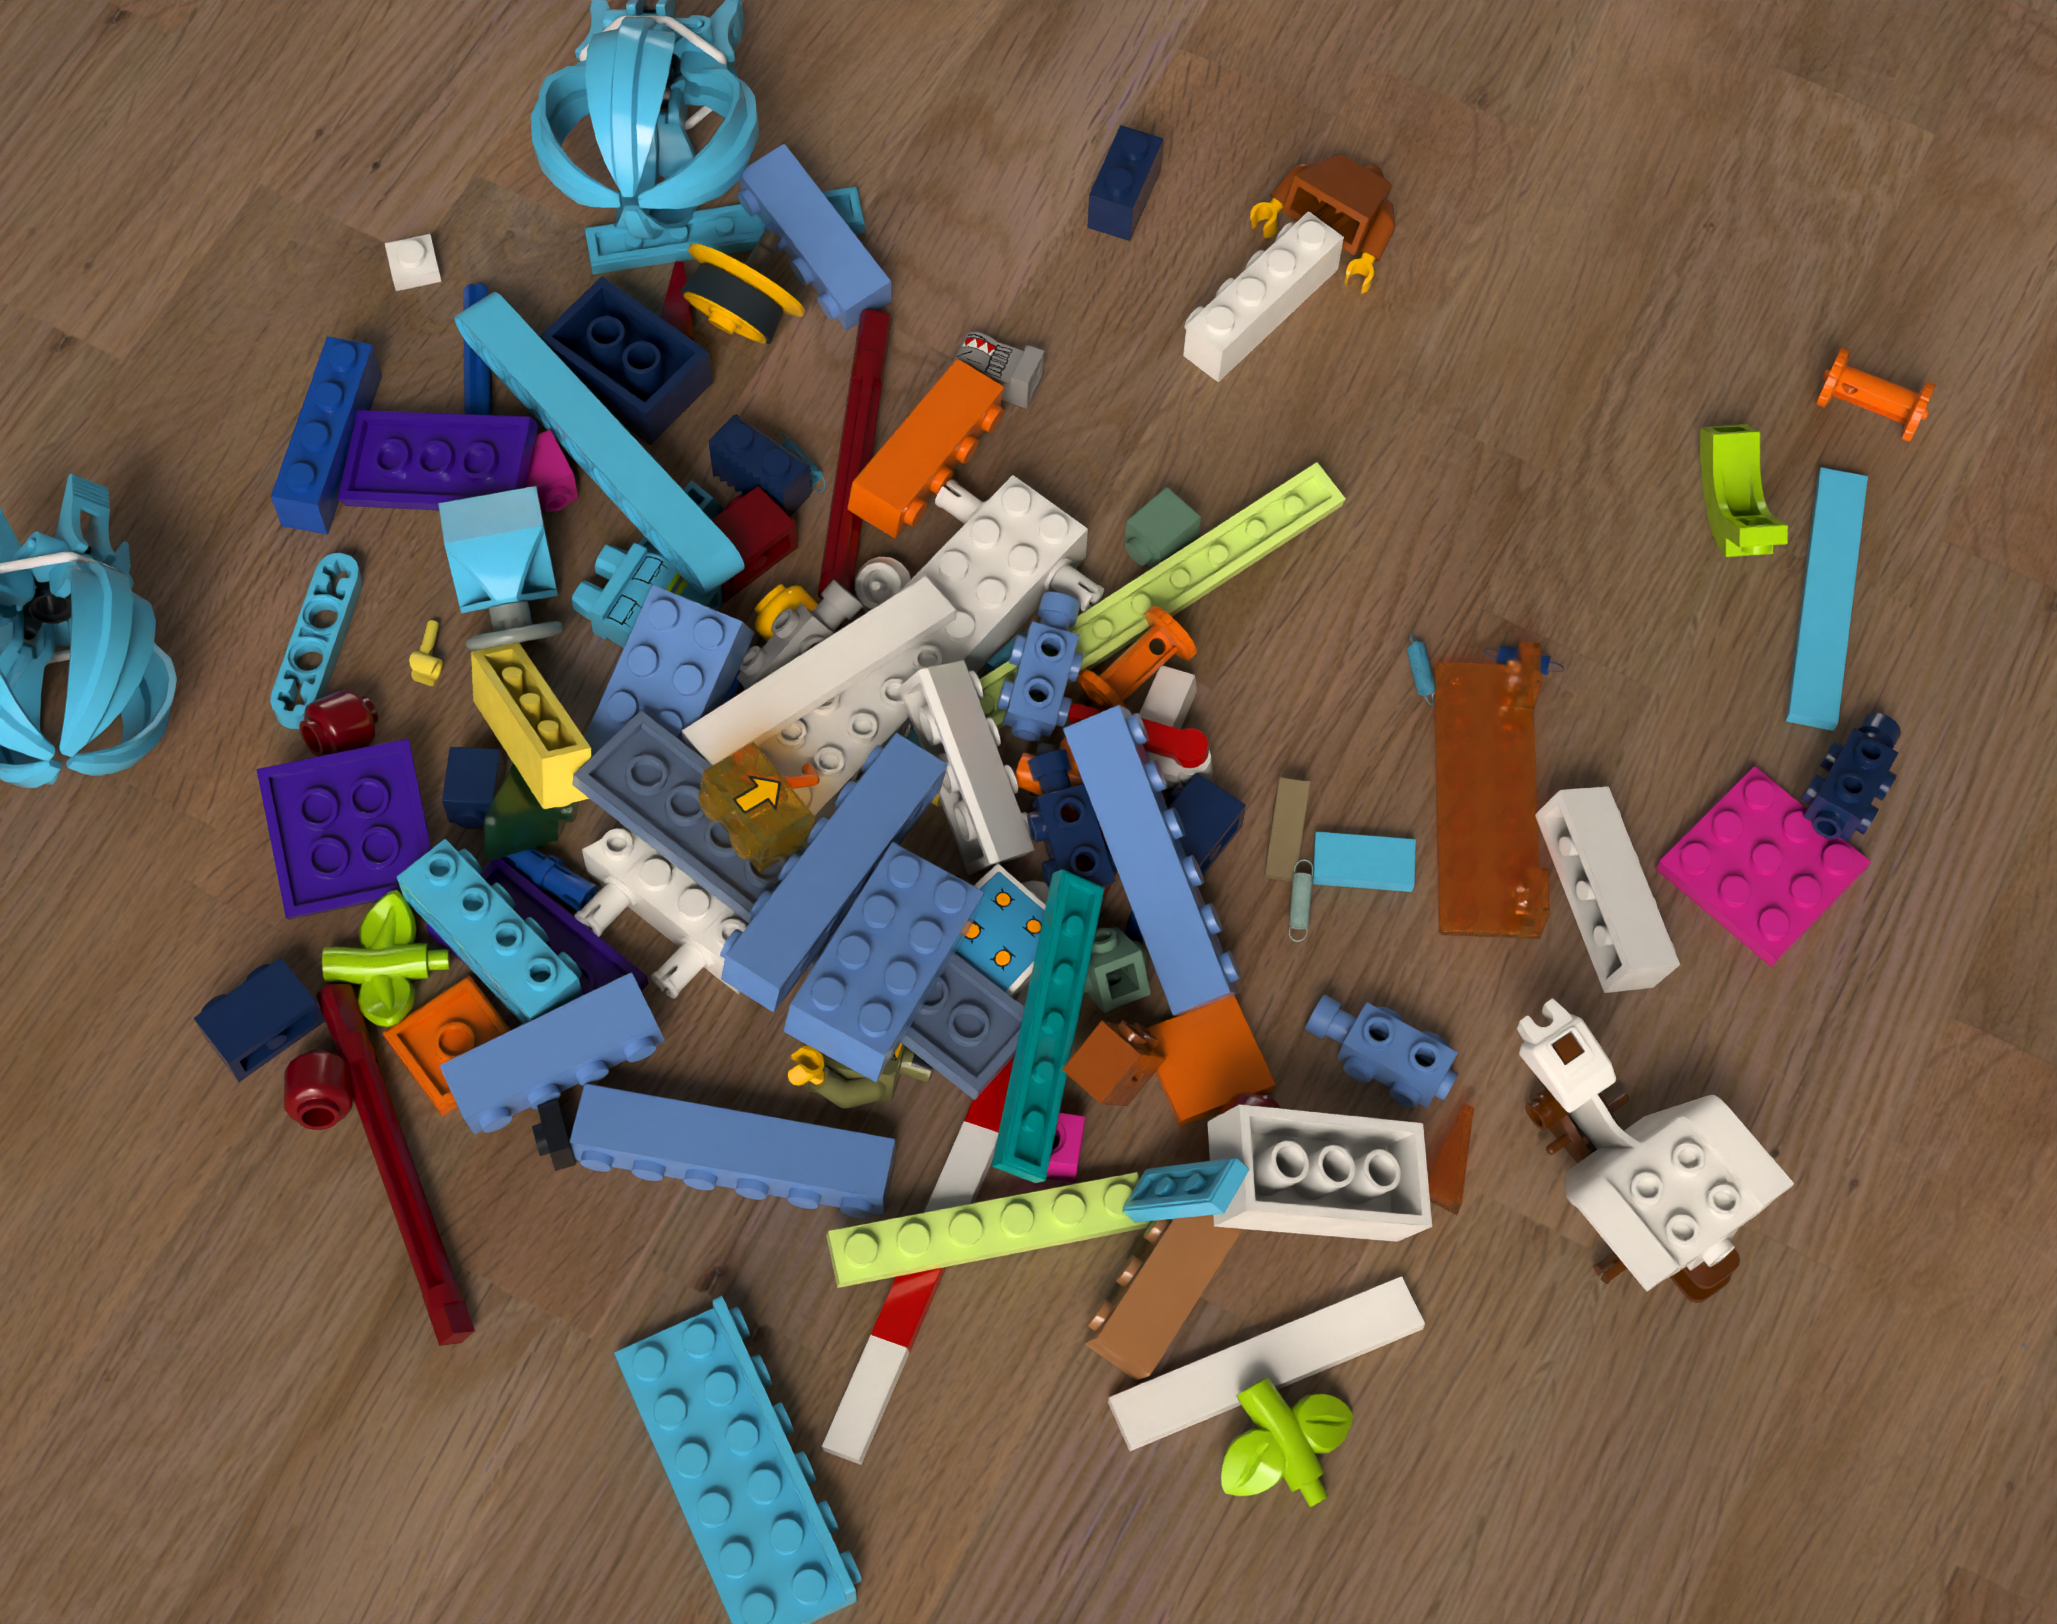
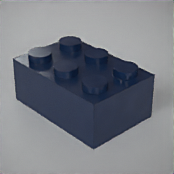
M602 276L539 336L623 426L650 445L713 383L709 351Z

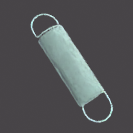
M1310 861L1308 862L1312 866V875L1307 873L1293 874L1289 925L1293 926L1290 928L1306 929V936L1308 933L1307 928L1309 927L1313 882V865Z

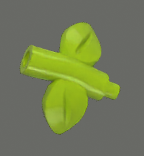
M398 890L389 891L382 896L363 917L359 926L360 946L362 948L324 947L322 954V970L325 983L361 984L358 997L360 1011L369 1021L384 1027L395 1026L412 1009L415 988L410 980L427 979L431 976V970H450L451 968L449 949L430 950L428 942L414 943L416 939L415 917L410 905Z
M1269 1377L1236 1395L1238 1401L1258 1428H1252L1234 1437L1227 1447L1221 1470V1486L1225 1494L1235 1496L1259 1494L1273 1488L1284 1476L1291 1492L1300 1489L1309 1507L1329 1497L1318 1479L1325 1472L1315 1454H1328L1345 1441L1353 1421V1414L1350 1408L1340 1399L1322 1393L1307 1394L1290 1408Z

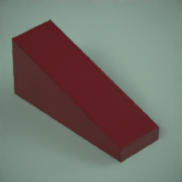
M675 261L661 318L694 341L689 302L681 293V289L686 284L684 262Z

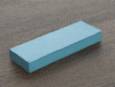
M1237 1158L1145 1169L1125 1203L1122 1212L1135 1223L1224 1214L1250 1169Z

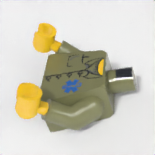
M900 1043L876 1083L811 1046L806 1045L791 1054V1059L799 1064L788 1071V1078L793 1085L797 1086L808 1082V1091L819 1093L837 1106L846 1109L877 1101L887 1102L892 1100L901 1075L929 1083L934 1068Z

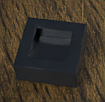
M558 1100L537 1105L541 1123L533 1125L532 1129L539 1155L550 1154L555 1171L575 1166L574 1156Z

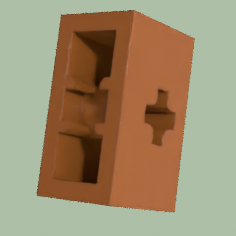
M1124 1020L1120 1024L1101 1021L1062 1070L1100 1104L1128 1106L1166 1058L1155 1049L1160 1043L1159 1040L1140 1024L1135 1023L1132 1026Z

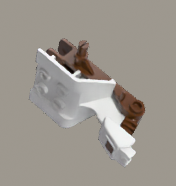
M1552 998L1544 1004L1542 1014L1548 1019L1550 1026L1539 1027L1527 1015L1519 1021L1517 1027L1519 1034L1524 1040L1519 1055L1545 1085L1530 1096L1531 1102L1526 1104L1525 1109L1531 1121L1540 1130L1545 1131L1548 1128L1557 1138L1546 1147L1547 1153L1555 1154L1564 1147L1577 1162L1575 1166L1564 1173L1567 1199L1581 1211L1614 1251L1602 1261L1593 1265L1597 1276L1603 1273L1601 1280L1608 1284L1613 1278L1628 1268L1647 1292L1661 1281L1670 1277L1691 1302L1701 1303L1706 1301L1729 1283L1732 1273L1739 1266L1740 1256L1735 1250V1246L1731 1243L1738 1228L1794 1185L1793 1181L1732 1110L1716 1095H1708L1644 1116L1623 1131L1613 1112L1629 1101L1628 1094L1622 1093L1609 1103L1605 1101L1601 1094L1603 1090L1616 1081V1075L1610 1059L1583 1019L1569 1014ZM1578 1125L1586 1136L1581 1138L1575 1126ZM1590 1141L1596 1147L1591 1152L1587 1148V1145L1590 1144Z

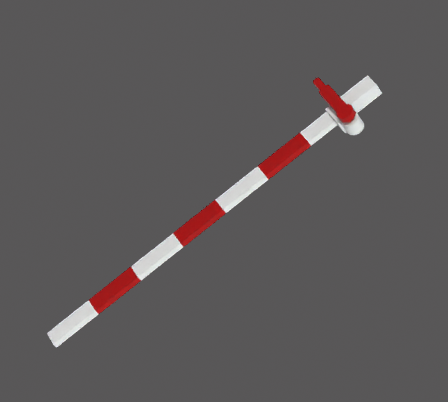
M1162 665L1156 674L1139 713L1149 737V741L1143 743L1149 762L1154 760L1158 762L1168 789L1173 790L1178 784L1186 786L1196 773L1210 781L1213 775V766L1207 737L1197 729L1187 728L1181 730L1197 693L1195 675ZM1074 703L1071 705L1068 715L1070 723L1075 724L1103 711ZM1099 825L1104 844H1107L1102 829ZM1080 855L1076 867L1083 872L1090 871L1093 866L1091 859L1086 855ZM1107 887V888L1104 889V895H1105V897L1102 899L1101 908H1102V905H1103V903H1104V901H1105V898H1106V896H1107V894H1108V891H1109L1110 887ZM1030 982L1020 991L1017 1002L1024 1007ZM1014 1057L976 1100L973 1099L924 1213L975 1203L993 1161ZM947 1267L895 1277L823 1442L822 1448L825 1452L862 1465Z

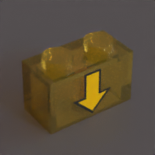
M754 742L703 771L698 797L703 812L711 821H719L729 834L731 845L738 856L743 860L749 859L759 873L808 844L807 839L814 827L816 817Z

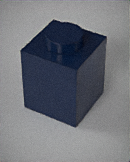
M450 747L442 803L449 823H456L458 826L468 829H478L484 825H499L506 778V769L500 749Z

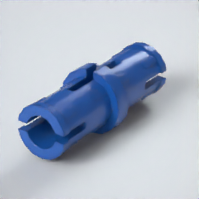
M516 834L511 835L499 850V857L543 893L547 892L555 896L576 912L581 911L595 896V893L598 892L597 885L565 867L563 859L554 854L546 855Z

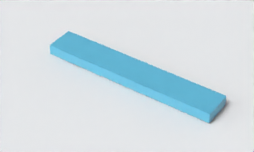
M856 186L822 192L854 234L865 233L864 219ZM738 204L693 212V219L683 228L664 230L661 236L656 239H636L628 230L615 228L614 224L585 228L592 273L599 274L694 259L688 252V247L691 243L702 244L724 254L753 250L759 244L758 240L764 232L765 224L757 214L751 217L743 206Z
M1822 467L1817 475L1785 722L1834 731L1838 724L1868 476Z

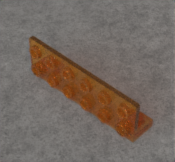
M1520 642L1515 660H1507L1506 665L1437 662L1434 666L1438 923L1441 935L1540 939L1550 916L1548 868L1539 867L1538 822L1535 817L1537 813L1534 707L1542 687L1540 642Z

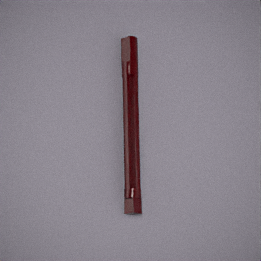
M871 309L863 310L859 317L818 587L820 602L824 598L821 593L833 579L851 594L853 589L863 519L847 508L853 481L872 459L892 317L889 313Z
M329 984L318 991L316 995L336 1054L345 1059L349 1064L353 1099L418 1280L422 1298L439 1346L460 1344L475 1330L461 1290L452 1272L378 1065V1058L351 984Z

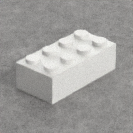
M1240 1104L1207 1122L1210 1161L1237 1158L1250 1169L1226 1212L1213 1215L1214 1227L1395 1242L1432 1227L1423 1123Z

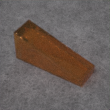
M1464 1104L1428 1174L1430 1202L1455 1215L1458 1214L1462 1205L1474 1108L1467 1104Z

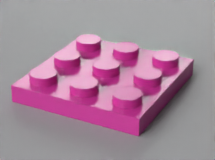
M1754 766L1659 861L1656 870L1769 966L1773 967L1867 870L1871 861L1840 837L1837 839H1827L1816 833L1812 826L1813 822L1803 817L1807 808Z

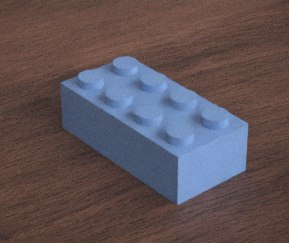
M652 584L584 737L591 747V757L641 710L687 745L683 740L682 730L724 704L755 632L743 621Z
M892 842L792 1000L783 1032L877 1083L973 924L984 891Z

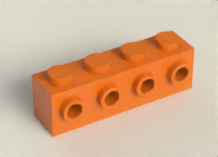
M957 358L853 481L847 509L894 539L899 536L907 525L914 527L924 515L928 505L927 500L932 494L935 493L937 495L943 486L947 488L946 483L952 479L955 466L959 462L966 464L971 459L978 447V438L984 431L990 434L998 426L1005 411L1000 407L1005 387Z

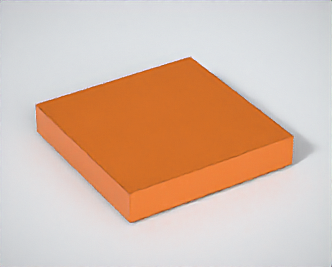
M468 975L382 1034L394 1053L443 1117L458 1107L439 1065L511 1030L470 975Z
M1235 996L1145 1028L1159 1040L1160 1043L1155 1049L1166 1058L1155 1074L1179 1127L1221 1112L1228 1101L1238 1093L1265 1095L1275 1091L1276 1083Z

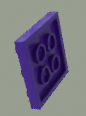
M409 739L256 769L286 919L291 920L377 902L386 893L398 890L403 896L397 876L432 849Z

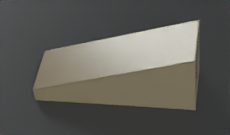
M1279 777L1264 875L1266 879L1293 882V874L1297 873L1298 864L1296 865V863L1299 862L1310 781Z

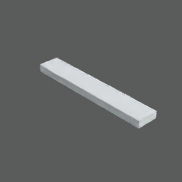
M924 576L683 729V740L694 752L720 771L955 620L956 609L931 580Z
M1401 1276L1109 1397L1108 1404L1129 1451H1132L1240 1406L1241 1404L1236 1395L1266 1377H1269L1275 1388L1279 1390L1423 1330L1425 1322Z

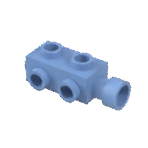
M1059 592L1044 593L1038 610L1041 622L1031 621L1026 637L1016 635L1009 663L1018 667L1014 682L1004 680L997 709L1006 711L1002 724L1011 726V733L1023 740L1039 741L1041 735L1050 737L1055 726L1064 727L1072 699L1063 695L1067 680L1076 682L1083 659V653L1075 651L1079 634L1068 632L1069 627L1076 624L1080 602L1067 594ZM1041 648L1057 652L1058 655L1053 657L1047 656L1042 652ZM1031 691L1035 695L1045 694L1046 700L1036 702L1031 699L1029 692Z
M1325 994L1322 996L1305 1027V1031L1322 1040L1327 1036L1342 1045L1337 1059L1345 1063L1343 1069L1349 1076L1363 1083H1369L1372 1078L1391 1088L1389 1095L1394 1101L1407 1108H1416L1420 1104L1428 1109L1434 1097L1442 1101L1445 1100L1458 1076V1073L1450 1069L1458 1052L1449 1048V1044L1442 1037L1432 1032L1426 1031L1422 1033L1404 1023L1402 1017L1389 1008L1375 1007L1366 1002L1358 1018L1341 1009L1342 1003ZM1370 1034H1372V1035L1378 1037L1379 1039H1381V1040H1383V1041H1376V1040H1374V1039L1370 1036ZM1416 1059L1425 1063L1428 1067L1419 1065Z

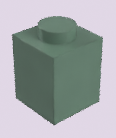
M1166 487L1126 521L1125 549L1131 559L1138 565H1146L1152 569L1199 538L1201 516Z

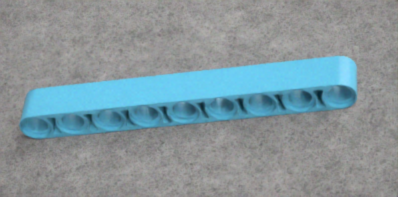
M494 291L454 317L460 334L473 351L546 430L551 429L556 441L702 597L706 596L744 570V562L738 550L727 536L500 294Z

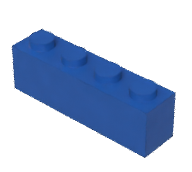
M328 336L325 340L271 494L272 502L283 527L326 535L329 533L339 504L338 494L357 410H371L382 378L372 344Z

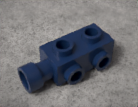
M1881 713L1868 714L1863 719L1858 730L1853 729L1844 745L1834 741L1820 764V767L1827 770L1828 773L1825 778L1816 774L1801 799L1809 804L1803 817L1813 822V829L1820 836L1827 839H1837L1840 837L1848 842L1855 830L1864 835L1874 820L1879 808L1871 805L1873 799L1876 797L1882 801L1897 777L1896 774L1889 770L1899 753L1893 750L1901 735V730L1897 722L1891 717Z
M1065 749L1056 750L1028 760L1032 779L1034 782L1039 781L1043 795L1038 796L1033 802L1034 812L1027 813V820L1034 842L1044 841L1049 860L1042 862V871L1048 889H1050L1052 874L1062 869L1102 887H1110L1115 882L1114 873H1118L1108 845L1104 844L1099 828L1100 824L1085 785L1082 784L1074 787L1071 785L1068 772L1072 770L1067 751ZM1064 806L1073 807L1078 815L1077 821L1073 823L1064 821L1060 814L1061 808ZM1076 856H1088L1093 865L1092 869L1088 872L1080 871L1075 864Z

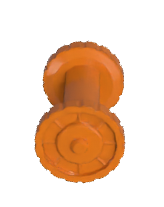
M1841 347L1832 369H1826L1822 377L1826 382L1816 405L1825 408L1831 401L1832 396L1903 424L1901 439L1910 442L1920 420H1925L1929 413L1926 407L1936 384L1927 381L1921 387L1919 393L1847 365L1850 350Z
M1152 606L1144 613L1150 629L1100 676L1088 669H1084L1078 675L1077 681L1080 687L1099 710L1106 711L1117 705L1127 709L1123 702L1174 654L1186 661L1197 654V648L1188 633L1171 615L1160 607ZM1153 639H1159L1163 644V651L1159 655H1155L1150 651L1149 644Z

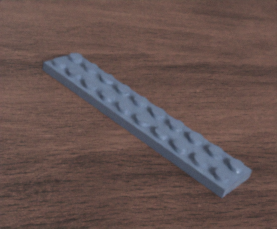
M642 710L573 774L572 785L749 924L753 920L749 917L751 910L759 897L765 891L773 894L780 885L781 881L778 878L788 859L794 853L801 857L809 847L806 837L763 804L744 814L732 799L744 793L745 790ZM833 935L830 937V939L827 941V943L824 945V947L821 949V951L818 953V955L807 968L810 972L815 966L818 959L820 958L823 951L825 950L826 946L832 939ZM954 954L901 1043L972 1099L976 1100L1015 1056L1025 1007L957 954Z

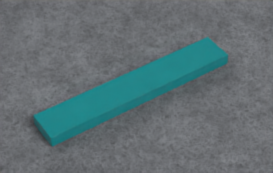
M1064 869L1052 874L992 1167L1034 1183L1046 1181L1067 1077V1074L1062 1069L1071 1057L1105 887Z

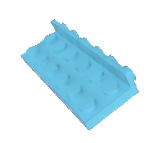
M721 1295L712 1299V1309L614 1352V1355L731 1624H811L857 1602L854 1584L861 1582L862 1579L850 1551L847 1550L839 1554L831 1534L839 1531V1528L827 1501L824 1500L817 1504L808 1485L816 1482V1477L804 1451L794 1454L786 1436L793 1433L794 1429L782 1402L772 1406L764 1387L771 1385L772 1381L760 1354L750 1358L742 1341L750 1336L745 1320L738 1306L728 1310Z

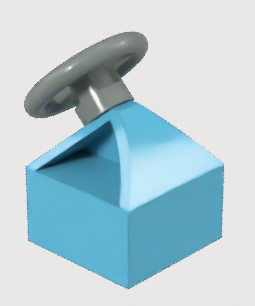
M533 486L438 503L444 545L461 614L489 609L493 632L468 637L465 641L466 648L470 651L560 635L563 632V625L559 621L532 625L528 601L558 596L537 487Z

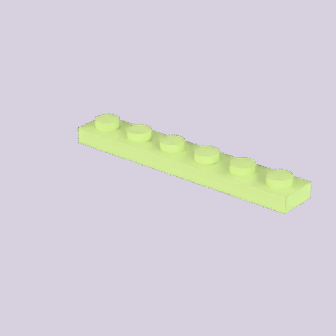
M1138 1172L830 1230L826 1237L837 1288L1147 1228L1150 1221L1135 1223L1122 1212L1125 1203L1139 1181Z

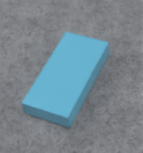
M1315 832L1312 884L1412 892L1415 884L1416 839Z

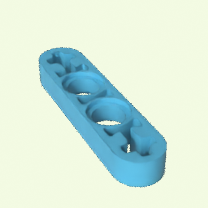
M333 553L327 555L318 563L271 692L270 703L276 719L282 726L289 729H300L299 725L304 720L303 714L306 706L325 696L362 589L363 579L358 564L347 554ZM340 571H346L348 578H341L335 590L338 597L336 598L332 596L334 589L330 577L336 578L339 576ZM331 610L338 615L336 622L330 627L317 628L311 624L314 615L320 611ZM316 652L323 656V661L316 669L304 671L296 666L298 659L305 653ZM297 682L302 685L300 694L304 705H296L293 711H288L285 703H293L299 691L296 685Z

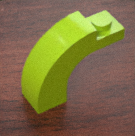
M1748 424L1700 427L1703 495L1710 528L1719 550L1725 557L1773 554V545L1788 544V525L1773 516L1765 502L1760 472V431Z

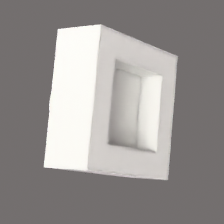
M430 234L385 243L396 291L442 282Z

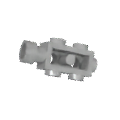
M833 579L821 593L824 598L812 612L802 603L794 611L790 608L782 611L772 624L771 631L774 633L773 636L762 648L754 646L744 656L739 668L741 672L736 677L745 688L743 691L835 634V630L847 617L851 620L863 607V604Z

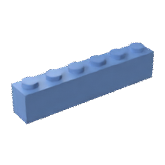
M1117 705L1063 728L1172 1014L1180 1016L1239 994L1235 981L1241 979L1239 967L1231 951L1223 952L1216 934L1223 931L1220 918L1213 904L1210 902L1205 905L1198 885L1204 883L1202 872L1193 855L1186 857L1179 838L1186 835L1178 812L1174 807L1167 808L1161 793L1162 790L1167 789V783L1156 760L1149 762L1143 743L1149 741V737L1138 713L1131 715L1130 710Z
M895 733L885 748L877 745L864 763L862 771L865 774L856 784L850 780L842 789L835 803V807L838 808L829 820L821 817L815 824L807 839L809 847L800 857L794 853L788 859L779 875L778 880L781 883L773 894L765 891L756 901L749 916L753 920L744 932L739 929L734 930L725 942L720 952V956L725 959L721 980L774 1013L842 923L891 843L901 844L939 793L948 764L898 733Z
M584 1084L569 1142L575 1160L580 1161L582 1166L594 1171L608 1172L612 1167L632 1170L633 1175L649 1181H660L663 1179V1176L682 1179L686 1185L699 1190H713L716 1185L736 1189L737 1194L750 1199L762 1200L767 1195L788 1198L787 1201L790 1204L805 1209H816L819 1207V1204L840 1208L839 1210L843 1214L855 1218H869L871 1213L884 1216L896 1160V1144L893 1138Z

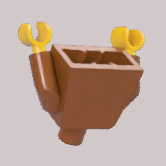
M1336 154L1322 162L1299 163L1291 168L1270 194L1272 200L1269 203L1261 202L1253 206L1250 215L1252 229L1255 228L1261 220H1268L1263 227V236L1267 239L1273 237L1278 232V213L1282 208V213L1295 221H1298L1308 211L1344 237L1342 245L1344 250L1353 255L1357 254L1358 251L1362 254L1360 259H1355L1348 264L1344 284L1347 286L1352 275L1362 274L1366 278L1361 289L1363 294L1371 287L1374 275L1372 264L1374 260H1380L1395 230L1394 207L1387 200L1392 186L1389 181L1384 179L1381 169L1376 165L1366 164L1361 166L1344 155Z

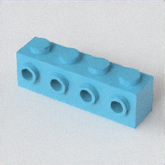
M444 839L397 876L406 901L522 1024L528 1023L583 996L579 982L582 972L577 964L565 952H561L557 956L546 944L549 941L548 936L540 925L531 917L524 921L513 910L516 905L509 893L499 883L496 882L490 886L480 876L483 872L481 866L465 848L457 852Z

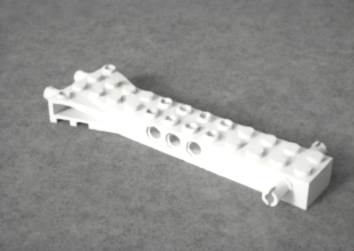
M1014 475L985 502H982L968 492L957 481L949 480L946 486L950 488V491L943 486L936 496L935 505L943 508L965 525L899 592L927 576L956 609V619L733 762L734 770L746 776L781 778L803 775V765L807 763L812 764L820 778L817 785L780 790L777 811L768 801L763 803L765 807L808 839L810 832L821 817L829 820L838 808L835 807V803L845 785L850 780L857 784L865 774L862 768L872 750L877 745L885 748L895 733L906 738L913 728L899 687L918 670L964 660L968 672L973 670L977 673L1039 608L1042 595L1046 592L1057 591L1074 597L1080 602L1082 612L1092 607L1089 605L1090 602L1092 605H1096L1100 601L1104 588L1076 570L1086 558L1088 528ZM625 826L621 829L609 830L602 839L582 849L587 874L603 888L581 911L575 914V918L588 929L591 926V931L600 937L603 931L626 907H629L677 945L679 949L657 972L651 975L655 985L662 992L667 987L669 990L666 992V995L673 999L679 995V992L703 967L721 980L725 959L720 956V952L733 931L739 929L744 932L749 925L748 922ZM721 980L724 984H726L729 988H731L739 995V990L735 989L731 985Z

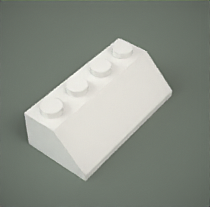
M964 660L918 670L899 687L921 748L948 764L938 795L968 876L1034 851L1035 849L1032 844L1034 840L1029 829L1027 813L1020 812L1014 795L1018 793L1016 777L1009 765L1003 766L997 747L1001 744L998 729L992 718L986 719L979 701L983 698V690L977 674L973 670L968 672Z

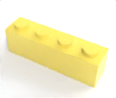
M520 643L472 651L473 702L542 808L564 807L573 802L590 799L572 785L573 774L591 758V747Z

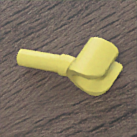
M434 620L427 622L422 645L419 651L415 650L410 655L409 659L410 667L412 668V679L431 687L437 683L443 667L442 659L432 656L439 623Z

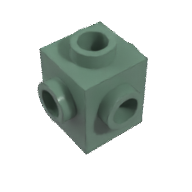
M1117 926L1096 930L1084 993L1104 1013L1151 994L1146 973L1148 962L1141 944L1137 940L1131 941Z

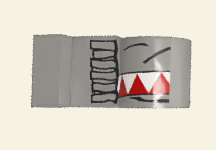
M969 332L965 334L950 366L958 358L1004 386L1002 400L1028 409L1044 377L1045 351L1029 345L1022 351L999 343L984 333Z

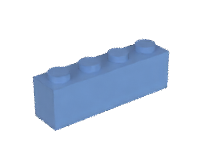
M782 144L745 168L739 180L740 192L737 193L741 205L751 217L756 214L765 224L764 230H771L781 237L776 250L784 249L792 260L790 265L795 276L804 286L809 283L819 295L817 296V301L820 308L831 321L837 318L847 331L859 323L860 313L863 310L871 309L878 311L892 302L891 280L785 144Z
M631 972L439 1066L459 1110L472 1132L476 1134L483 1130L485 1133H490L508 1125L512 1121L513 1115L530 1107L538 1109L537 1105L558 1100L561 1096L560 1092L577 1084L584 1086V1084L598 1082L609 1073L608 1069L626 1060L628 1062H637L647 1058L655 1052L656 1046L665 1042Z

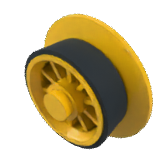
M764 230L758 240L759 244L754 247L745 264L702 244L691 243L688 247V252L701 265L683 286L681 293L691 305L708 316V321L718 329L731 335L735 332L758 343L771 344L783 313L794 317H803L805 309L799 301L776 283L762 275L772 256V251H775L781 240V237L771 230Z

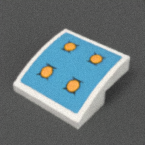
M997 864L974 885V887L984 891V895L976 918L955 954L1013 998L1031 980L1046 905L1003 867Z

